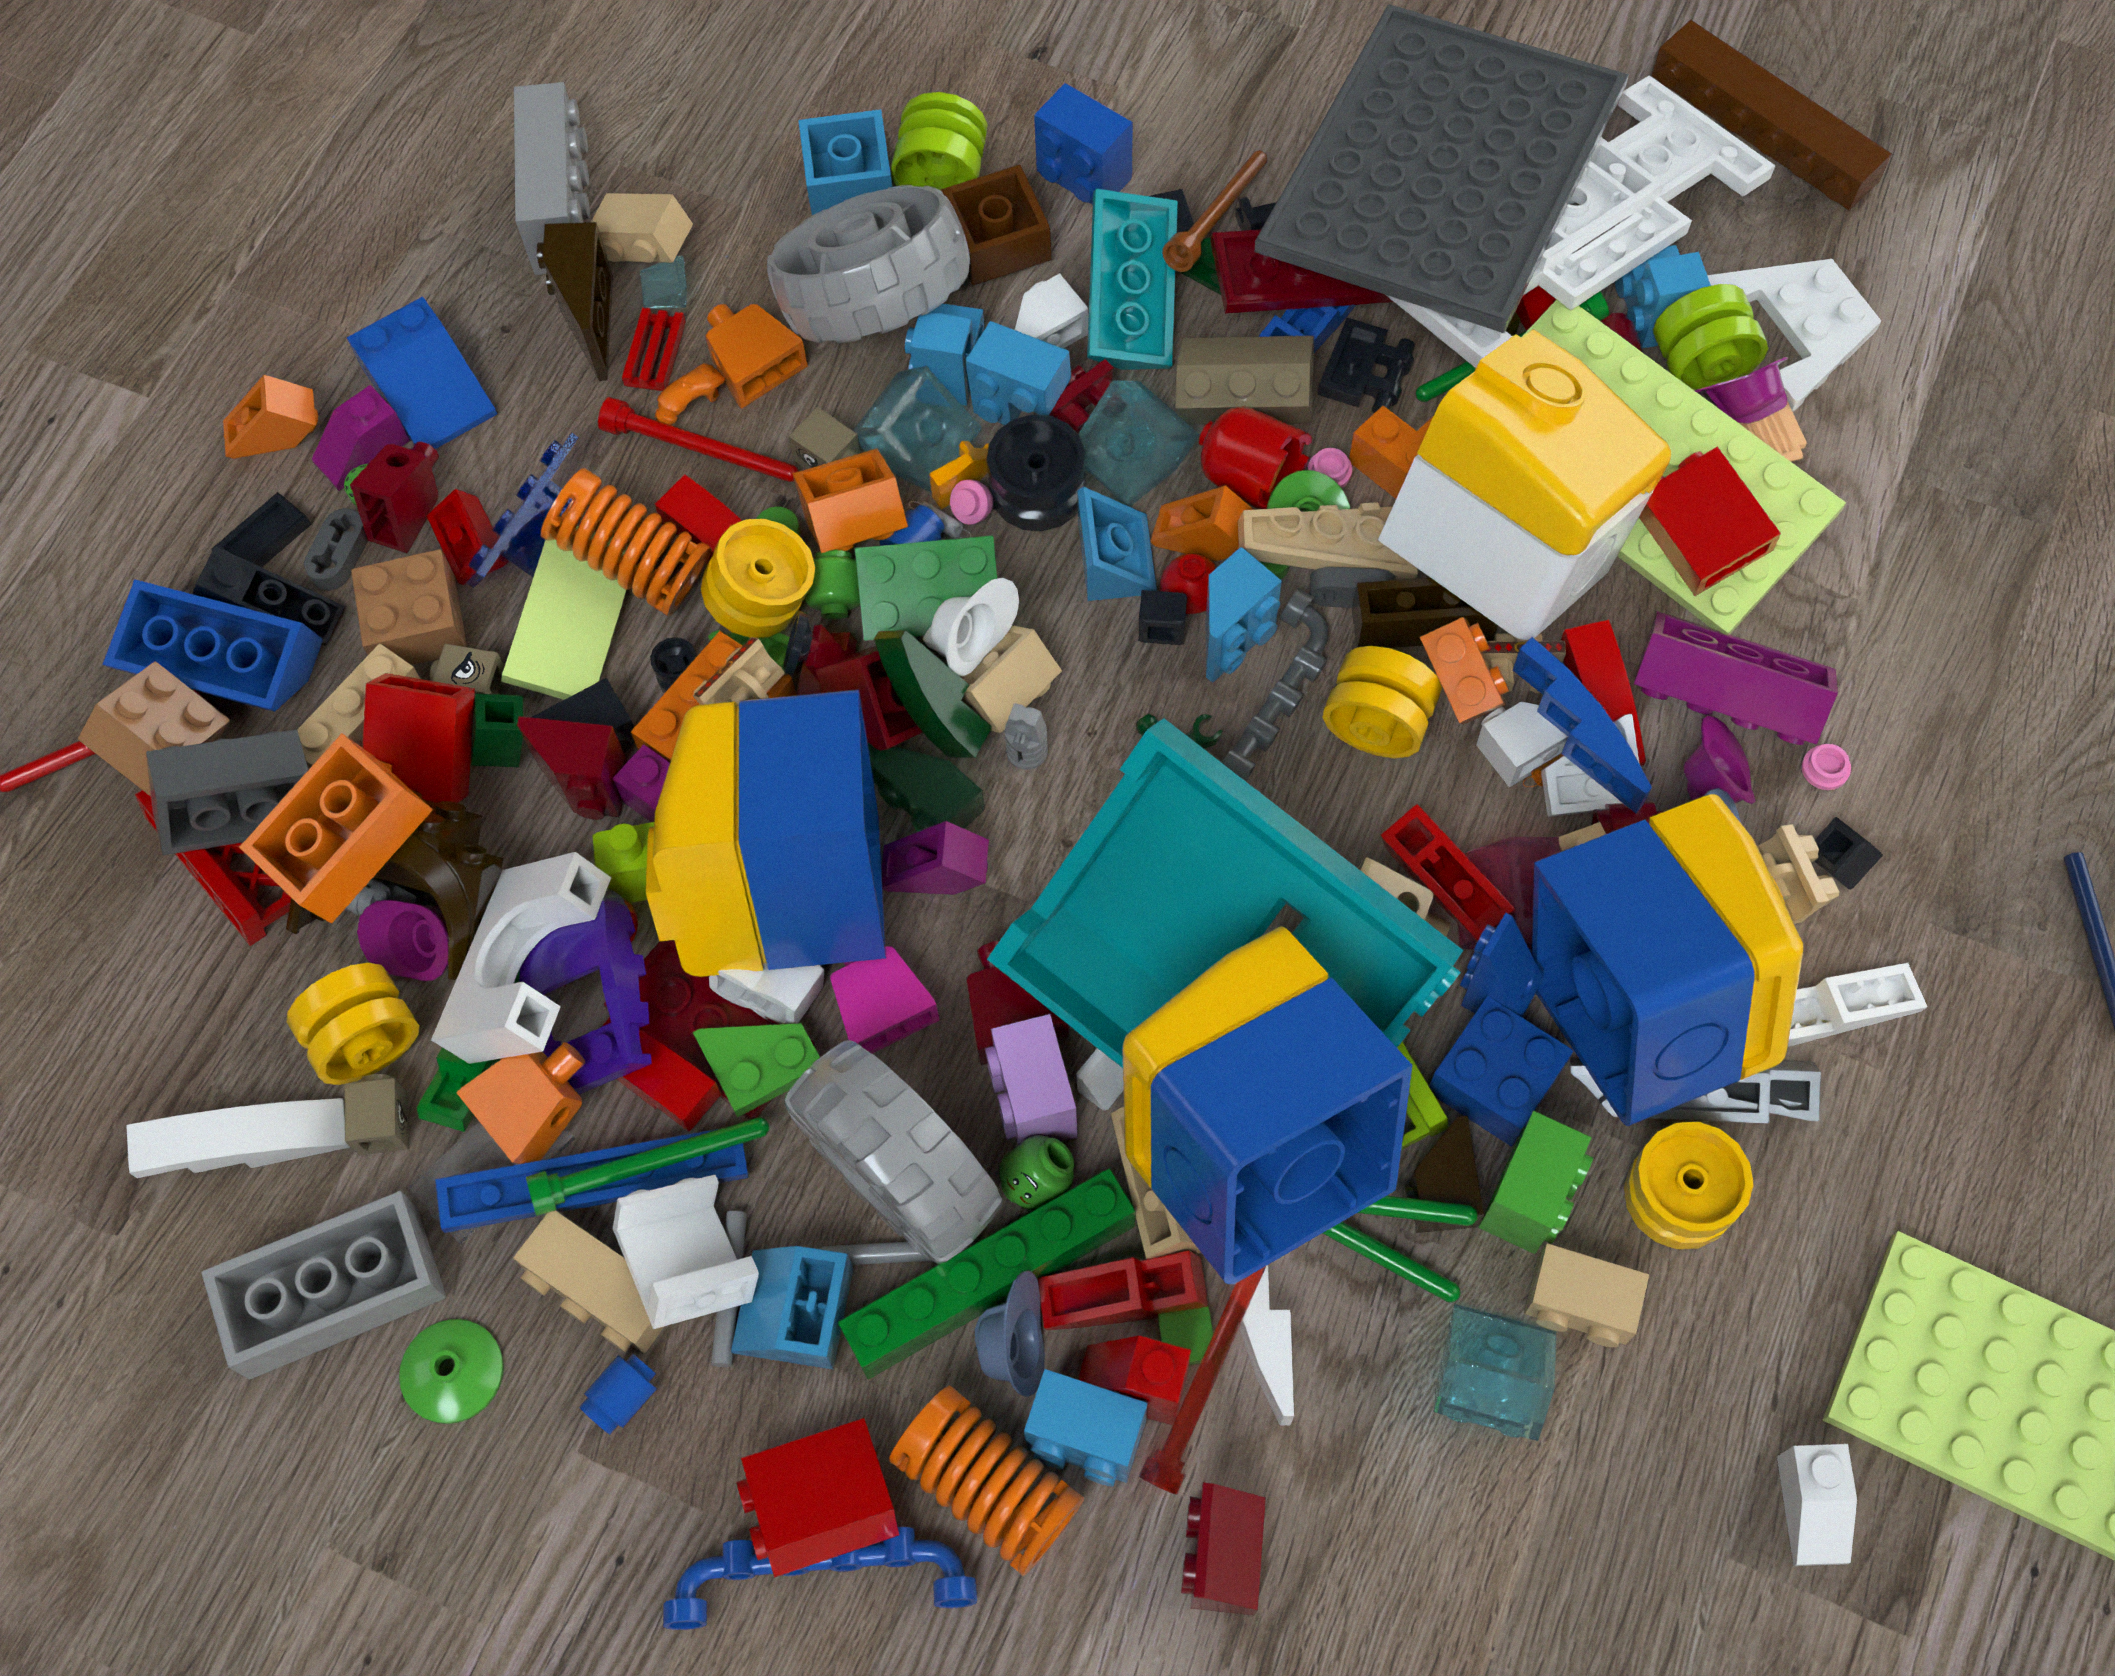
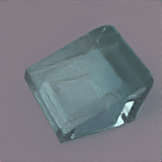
M676 256L673 263H658L640 270L644 308H686L687 283L683 256Z

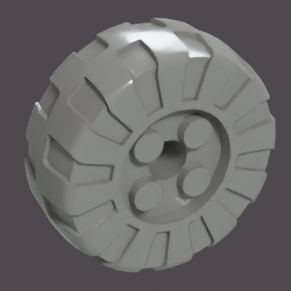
M901 185L864 193L812 215L802 221L803 223L792 231L787 232L774 245L775 249L767 258L769 281L782 314L793 332L800 334L805 340L814 343H822L824 341H836L837 343L858 341L866 335L880 332V334L890 332L908 324L910 319L918 315L928 314L947 301L951 292H955L962 286L968 276L970 264L966 237L949 199L939 189L934 187Z
M846 1040L827 1051L804 1071L786 1093L784 1105L800 1131L809 1138L817 1152L831 1167L838 1170L844 1176L845 1183L864 1203L868 1201L875 1208L882 1221L900 1237L903 1236L912 1248L927 1259L940 1264L953 1258L979 1236L1001 1208L1003 1199L999 1195L997 1186L962 1140L910 1086L880 1059L856 1042Z

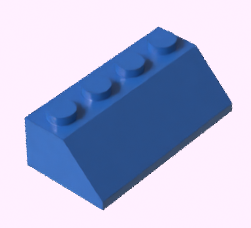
M134 579L103 665L137 675L156 661L191 690L275 712L309 681L323 638L300 622Z

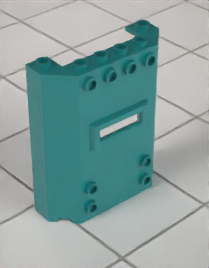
M1163 718L1144 733L1119 769L1124 773L1120 782L1033 906L1010 925L987 958L999 970L1123 1068V1042L1127 1034L1226 954L1262 936L1286 904L1303 917V920L1293 931L1292 935L1328 973V979L1332 977L1396 1048L1410 1032V1029L1404 1025L1410 1015L1415 1012L1422 1017L1439 996L1442 997L1461 972L1453 965L1463 950Z

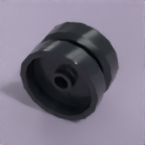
M1028 415L1013 419L998 429L992 438L987 454L989 490L993 496L995 511L1007 523L1022 530L1046 531L1062 526L1077 514V490L1086 487L1085 449L1080 436L1068 423L1052 416Z

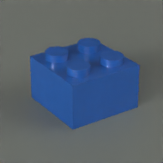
M1064 83L1034 115L1037 172L1047 181L1059 184L1071 191L1082 202H1089L1093 205V191L1095 189L1120 192L1132 179L1133 122Z
M1487 996L1435 1071L1429 1088L1437 1099L1463 1116H1468L1469 1120L1512 1147L1532 1112L1537 1110L1563 1071L1574 1050Z

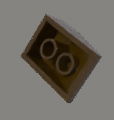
M597 222L545 224L544 240L537 243V261L539 268L546 269L547 271L546 284L549 295H555L565 321L598 380L607 381L613 274Z

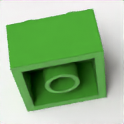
M1533 1111L1516 1141L1478 1228L1533 1254H1536L1544 1241L1553 1244L1558 1232L1563 1230L1574 1205L1566 1197L1569 1199L1573 1198L1578 1186L1582 1185L1592 1164L1593 1157L1585 1154L1592 1137Z

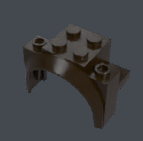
M412 790L417 796H419L422 799L421 793ZM422 799L433 811L374 877L431 893L442 910L448 930V979L456 980L501 875L503 858L487 854V850L478 845L482 815L466 811V807L460 803L450 801L436 803ZM291 898L286 930L293 934H298L300 928L314 920L324 921L323 918L301 907Z

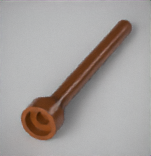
M1258 150L1250 156L1188 232L1175 233L1169 239L1162 251L1163 258L1169 267L1179 272L1191 269L1201 255L1202 240L1267 163L1265 152Z

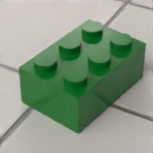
M993 535L855 548L864 641L874 640L878 631L906 630L912 636L925 635L932 625L933 617L938 607L945 600L953 597H972L986 583L997 579Z

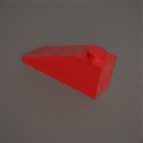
M1418 804L1380 835L1390 855L1416 883L1433 892V900L1475 941L1478 942L1488 924L1497 928L1505 913L1512 915L1516 911L1509 901Z

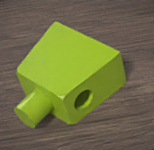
M654 822L634 826L625 823L618 824L611 830L596 832L592 835L594 865L611 877L607 888L615 891L631 903L647 900L648 831L650 827H654Z

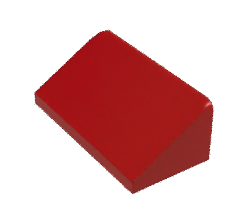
M455 488L426 515L459 584L464 585L509 563V559L483 506L475 495Z

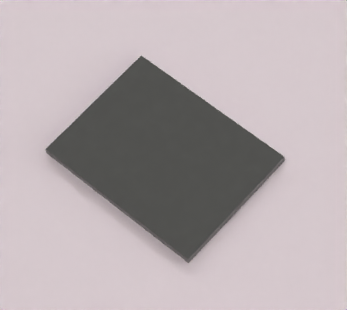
M1388 4L1255 240V252L1505 333L1626 87L1629 74Z

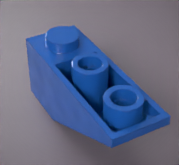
M1505 913L1497 928L1490 924L1486 926L1473 950L1475 952L1466 968L1468 970L1460 983L1461 987L1467 989L1461 1006L1476 1013L1486 997L1489 996L1523 1018L1537 993L1543 976L1513 916Z

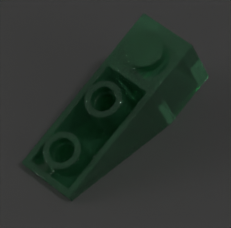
M868 743L873 780L879 787L877 789L879 795L893 809L897 810L901 807L912 817L910 821L918 832L945 821L965 829L985 810L983 790L949 760L895 746L880 751Z

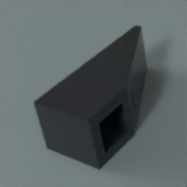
M216 546L211 552L193 590V595L303 623L323 638L321 645L324 646L327 645L345 607Z

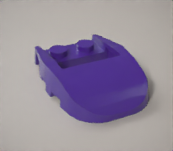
M608 888L595 920L560 927L550 932L535 945L520 967L519 982L526 983L542 995L600 969L603 993L611 1023L567 1042L585 1060V1064L568 1080L569 1084L579 1095L652 1064L651 1054L642 1053L639 1037V1028L649 1024L648 1002H640L638 977L646 975L643 955L634 954L630 937L634 933L635 928L627 905L618 893ZM550 1032L545 1048L542 1051L547 1057L561 1045V1041L553 1040L552 1032Z

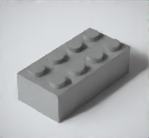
M564 82L514 87L515 222L535 275H542L547 272L546 269L539 268L537 261V243L544 240L545 224L582 223L584 219H590L588 197L586 193H583V186H589L587 164L585 160H582V153H588L587 135L584 127L578 128L577 126L580 124L576 99H569Z
M402 1191L201 1271L228 1368L249 1380L447 1298L418 1207Z

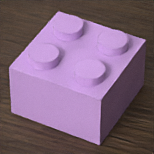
M1050 1014L991 1029L993 1046L985 1048L994 1093L1004 1091L1003 1094L997 1095L1006 1139L1016 1137L1017 1144L1019 1145L1033 1135H1045L1061 1142L1078 1138L1076 1106Z

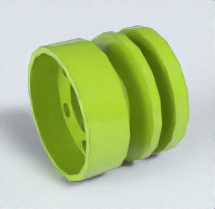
M943 92L923 93L910 99L902 111L898 142L895 146L892 161L891 178L895 185L930 186L941 191V189L978 178L988 126L982 111L972 102L962 97Z

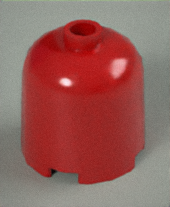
M1245 406L1231 408L1221 414L1215 422L1209 421L1200 434L1199 445L1202 446L1200 453L1201 469L1205 477L1215 486H1227L1247 504L1256 509H1267L1268 500L1274 487L1286 476L1306 469L1310 457L1302 454L1304 444L1308 446L1312 443V437L1309 433L1253 408Z

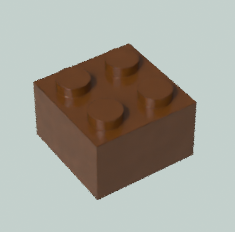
M1020 164L941 189V192L949 199L955 209L966 237L970 255L968 277L972 286L1052 260L1050 226Z

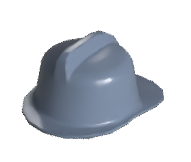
M1029 1270L1019 1273L1014 1280L1007 1302L989 1307L979 1317L975 1327V1343L983 1373L995 1380L1010 1382L1016 1392L1024 1397L1031 1396L1037 1391L1044 1372L1045 1360L1040 1325L1039 1285L1035 1274Z

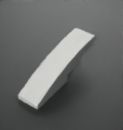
M343 1098L240 1106L126 1125L129 1173L136 1178L184 1168L198 1173L246 1163L250 1168L350 1148L345 1142V1100Z
M1267 1265L1235 1284H1230L1238 1325L1255 1375L1279 1425H1291L1294 1417L1290 1310H1269Z

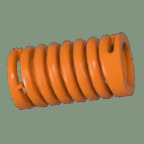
M585 468L580 469L567 482L554 501L543 523L541 537L547 541L556 540L557 546L561 550L573 551V556L578 561H588L591 569L594 571L602 570L603 575L607 579L617 580L619 586L625 590L632 589L636 597L639 599L646 598L650 606L670 617L684 602L696 584L709 560L712 548L705 543L695 544L691 541L692 537L689 533L682 532L674 541L662 563L652 573L654 567L675 537L677 531L675 524L666 522L660 528L662 518L659 514L651 513L646 517L647 509L641 503H637L631 508V497L627 494L617 497V489L613 485H606L599 491L602 484L600 477ZM572 499L562 516H559L568 500ZM586 511V513H585V515H584V517H583V519H582V521H581L579 527L575 530V528H576L578 522L580 521L581 517L583 516L584 512ZM597 529L594 537L591 539L592 534ZM628 546L625 554L621 557L623 551ZM643 555L642 560L637 565L639 558ZM679 561L684 563L679 572L667 583Z
M948 1385L934 1396L908 1426L895 1445L889 1457V1462L903 1473L905 1472L910 1480L920 1479L921 1489L928 1494L936 1493L937 1503L942 1507H951L954 1518L961 1521L967 1520L968 1530L974 1534L983 1533V1541L988 1547L996 1548L1001 1545L1000 1557L1004 1561H1012L1010 1565L1022 1576H1025L1065 1530L1082 1505L1084 1497L1065 1481L1061 1480L1059 1482L1058 1475L1050 1471L1044 1475L1040 1483L1015 1510L1027 1490L1044 1469L1043 1463L1039 1459L1034 1458L1027 1463L1013 1483L998 1498L1008 1481L1028 1457L1027 1449L1021 1445L1014 1447L993 1475L981 1486L989 1472L1000 1461L1012 1444V1437L1006 1432L999 1433L971 1469L965 1473L970 1463L983 1450L997 1430L996 1423L991 1419L983 1420L968 1437L957 1454L948 1462L956 1447L973 1429L982 1415L981 1410L977 1407H970L972 1403L955 1388ZM958 1411L961 1415L952 1424V1426L949 1428L946 1434L943 1435V1429L945 1428L949 1420ZM1054 1492L1057 1497L1037 1516L1048 1497Z

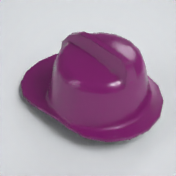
M1788 357L1768 364L1747 376L1695 390V392L1700 395L1707 393L1721 411L1738 423L1749 424L1760 421L1787 405V396L1784 391L1779 364L1786 361Z
M1708 715L1702 719V743L1683 766L1688 780L1687 791L1691 801L1705 796L1710 790L1719 788L1726 791L1735 804L1742 800L1753 804L1756 800L1751 787L1750 769L1740 743L1722 721Z
M378 900L365 908L359 918L357 934L360 948L370 963L382 965L390 975L421 981H433L443 975L448 966L449 938L446 921L439 906L420 905L397 900Z

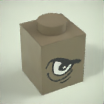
M818 407L788 436L794 461L805 469L861 453L858 434Z
M444 644L440 659L435 660L432 664L430 681L475 688V693L502 695L505 683L501 682L505 666L498 652Z
M384 1074L367 1075L361 1079V1082L344 1084L345 1142L359 1156L409 1149L408 1092L395 1078Z

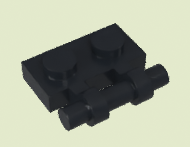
M1347 317L1319 383L1317 395L1359 408L1362 398L1366 394L1375 399L1372 407L1373 413L1382 406L1390 410L1391 406L1398 403L1402 393L1401 381L1403 376L1409 374L1414 363L1412 354L1415 349V343L1410 339L1402 338L1399 340L1397 347L1386 345L1387 329ZM1376 364L1386 366L1388 369L1384 378L1373 375Z

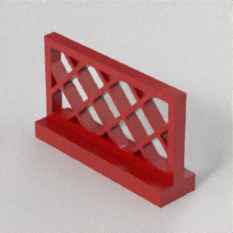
M141 790L135 794L145 819L157 832L151 796ZM242 843L175 853L176 857L249 946L267 936L264 927L289 912L291 897L284 890L282 898L267 908L263 909L258 903L256 897L259 885L280 886L267 874H262L263 870L256 863L253 873L236 872L229 868L233 853L246 854L239 848ZM217 852H223L222 858ZM243 883L250 884L249 890L243 885Z

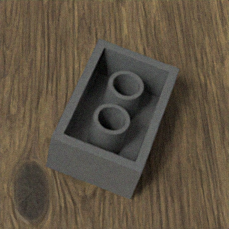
M298 730L272 731L263 735L235 739H218L208 743L181 747L170 746L160 750L147 751L146 758L152 811L162 855L244 842L308 771Z

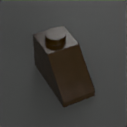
M1457 1116L1414 1170L1409 1187H1403L1402 1196L1405 1198L1470 1205L1477 1211V1220L1470 1226L1414 1220L1416 1233L1477 1228L1484 1215L1468 1116Z

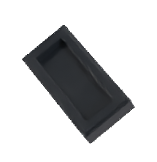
M277 492L215 546L259 567H263L312 524L304 513Z

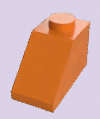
M263 375L223 420L225 456L235 459L295 448L307 434L314 431L318 422V411L314 408L313 389Z
M1227 486L1161 505L1150 543L1155 547L1184 554H1199L1214 561L1227 559L1239 549L1238 520L1243 510L1254 509Z

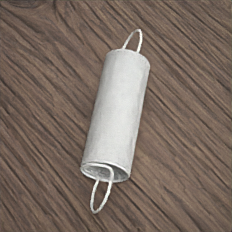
M928 502L921 504L931 509L944 524L943 532L953 539H957L962 530H965L961 522Z

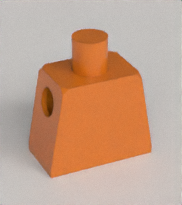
M720 304L714 307L708 314L707 321L713 328L707 332L705 337L711 359L718 372L725 377L724 382L741 409L808 367L802 339L759 305L750 304L735 314L726 304Z
M563 1042L549 1057L543 1052L503 1058L464 1085L456 1093L512 1163L524 1164L541 1161L582 1106V1098L569 1084L568 1080L585 1064V1060L573 1046Z

